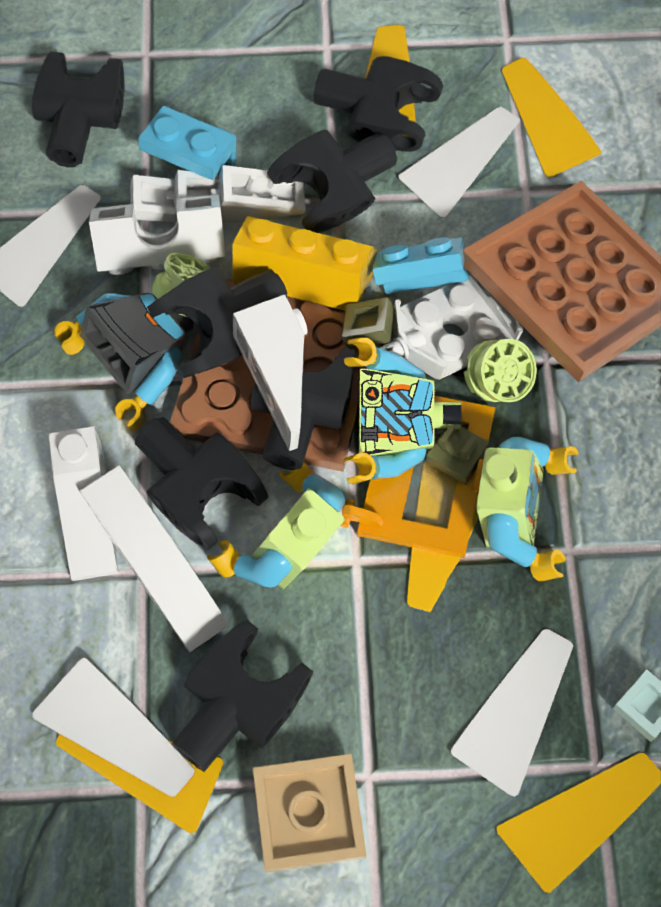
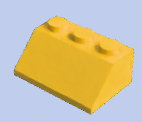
M247 216L233 241L232 283L239 284L267 269H271L280 276L287 290L288 297L346 311L347 304L362 302L373 276L372 268L377 252L380 251L373 246Z

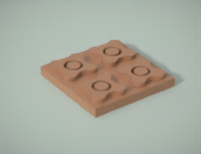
M582 181L463 249L464 267L577 382H580L661 327V256Z
M226 278L230 287L236 285V283H232V279ZM287 296L292 310L298 308L301 311L307 326V334L304 335L303 371L316 373L325 370L332 364L335 357H339L342 347H347L342 339L346 311ZM197 331L190 357L199 346V331ZM352 348L355 349V358H358V348ZM243 355L217 368L183 378L170 424L185 439L205 442L213 434L219 433L237 450L262 455L273 417L270 413L251 408L255 380ZM366 366L354 367L351 398L341 430L314 425L304 459L305 464L344 472L346 463L343 460L348 456L359 411L360 369H368Z

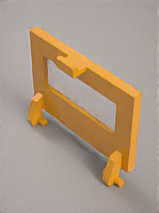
M434 396V402H461V427L489 441L496 407ZM434 429V444L444 429ZM426 456L422 462L398 477L370 479L363 509L354 506L355 501L347 499L342 509V516L345 520L340 526L342 528H349L350 521L359 522L357 536L465 558L484 458L479 459L478 466L466 485L426 463Z

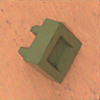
M389 297L347 304L342 339L347 348H357L356 345L347 343L349 339L368 338L378 348L384 346V343L390 342L394 307Z
M449 425L447 429L443 430L434 447L426 455V463L466 485L475 472L479 459L484 458L485 450L489 448V441L463 427L460 430H455L453 426Z

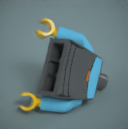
M106 293L76 316L78 320L76 323L73 324L70 321L58 323L54 334L60 342H63L61 348L69 355H74L81 351L86 342L128 395L133 392L137 394L134 399H124L115 407V415L119 420L124 417L126 412L136 410V415L127 425L129 430L135 431L145 423V413L142 409L147 403L153 405L173 380L178 367L183 361L182 349L186 340L185 333L193 329L194 323L192 319L177 313L169 315L163 313L152 318L147 306L157 300L154 294L143 293L131 296Z

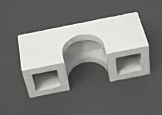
M219 194L177 199V223L170 231L163 234L149 233L139 225L134 204L91 209L89 225L97 271H109L110 274L118 275L129 273L134 270V267L151 266L153 269L162 270L165 269L164 262L171 253L187 254L205 264H211L218 261V258L226 257Z

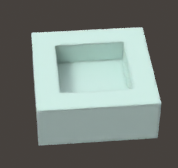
M646 670L613 707V710L650 742L661 732V681L650 671Z

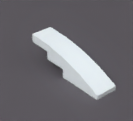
M222 165L219 175L217 174L213 181L191 171L177 170L175 179L133 174L130 183V204H134L137 220L177 222V199L219 194L222 222L245 221L247 216L258 219H272L303 215L306 210L304 183L291 182L286 184V182L274 184L268 177L267 170Z
M120 465L79 490L129 568L133 570L157 608L163 613L189 652L229 626V623Z

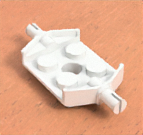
M469 272L468 281L449 284L401 307V301L399 299L395 300L392 322L394 339L391 343L380 348L398 354L434 379L440 380L467 367L469 360L466 358L469 352L480 342L501 339L519 340L523 326ZM455 324L463 330L464 335L448 334L443 326Z

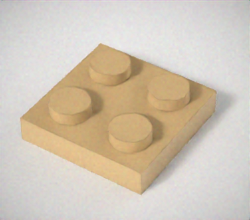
M352 754L253 768L265 873L366 859L367 855Z

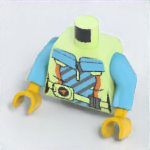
M368 338L349 339L347 343L357 346L359 357L344 358L345 365L348 367L366 366L368 369H360L359 453L346 457L343 460L344 463L351 461L357 465L358 476L347 478V482L349 484H356L369 479L398 477L422 462L426 456V451L434 447V429H447L449 425L453 426L455 430L461 429V402H434V381L426 379L422 369L396 353L375 347L372 340Z
M512 437L502 442L498 448L490 447L485 450L477 500V513L486 546L491 547L493 551L523 567L530 566L531 573L537 581L542 582L561 578L563 574L556 570L554 564L565 562L564 554L559 550L538 554L537 548L533 546L544 471L543 466L551 475L576 473L577 469L569 467L567 456L578 455V450L574 446L549 449V446L522 437Z
M304 462L301 469H294L287 474L280 471L279 476L293 490L298 493L304 492L251 556H240L230 541L223 540L218 543L223 552L214 557L208 555L207 559L223 578H228L235 574L239 578L270 588L278 585L285 589L306 568L345 520L339 513L345 503L342 491L323 477L315 474Z

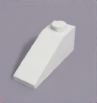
M284 294L233 313V337L288 450L292 451L298 448L300 435L303 348L307 326L301 311L298 308L292 310Z
M95 426L49 433L53 478L71 580L78 581L119 574L116 547L79 492V490L106 473L104 448Z

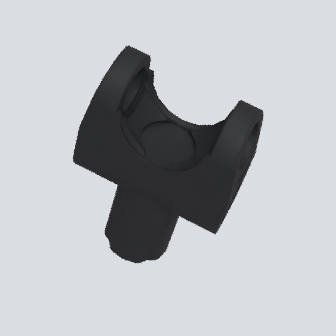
M61 52L48 53L36 80L32 97V112L35 120L53 122L46 148V155L49 160L63 167H76L83 161L91 127L117 129L124 104L125 88L124 67L121 59L109 58L107 64H103L101 70L95 76L88 79H74L67 75L65 54Z
M380 56L373 60L366 79L325 68L321 69L316 80L313 101L317 105L352 113L347 126V132L356 141L360 142L380 132L387 135L392 141L395 151L412 152L421 148L426 135L425 130L398 110L412 103L435 102L440 97L443 83L439 76L424 67L408 61ZM420 83L426 84V85L430 86L431 88H427V87L421 85ZM403 134L409 135V136H411V137H413V138H409V137L403 136Z
M322 130L299 141L280 155L269 167L267 175L274 184L303 182L317 192L320 198V205L311 210L302 219L301 224L306 230L320 233L340 226L368 209L375 201V196L365 184V181L395 166L397 156L392 141L387 135L380 132L342 150L330 132Z
M216 265L188 278L147 306V309L152 318L163 313L166 315L173 313L183 314L192 319L198 327L200 334L199 346L196 352L188 358L189 362L178 367L182 377L186 378L217 368L240 357L242 353L233 337V313L284 294L287 298V290L280 276L271 269H267L230 287L220 266Z
M342 347L339 357H335L332 364L325 370L316 373L303 371L298 448L292 451L288 450L273 419L262 454L265 461L282 469H301L315 424L341 430L351 398L354 367L345 365L344 358H355V349ZM255 382L251 398V408L270 413Z
M160 417L147 423L135 439V445L165 475L147 490L149 498L181 533L205 550H209L218 542L212 529L203 520L205 517L203 515L205 505L211 498L218 494L231 493L240 496L244 500L248 498L253 504L260 506L269 497L262 481L244 456L219 433L213 434L195 449L165 417Z
M248 620L237 624L217 641L194 667L185 682L184 687L203 701L204 705L171 744L185 759L203 772L207 770L238 731L258 747L262 748L290 717L313 675V671L309 667L300 663L290 674L285 673L281 678L274 681L263 682L250 677L243 669V661L248 654L246 650L258 633V628Z

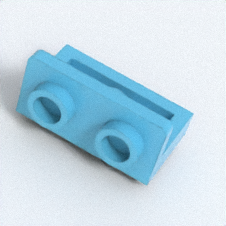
M162 106L138 138L139 150L212 181L222 168V165L234 166L236 163V135L166 106Z
M440 237L431 239L425 244L409 247L406 245H395L377 252L372 268L376 285L383 284L386 294H395L468 281L469 271L464 267L463 249L465 248L463 237L453 239Z

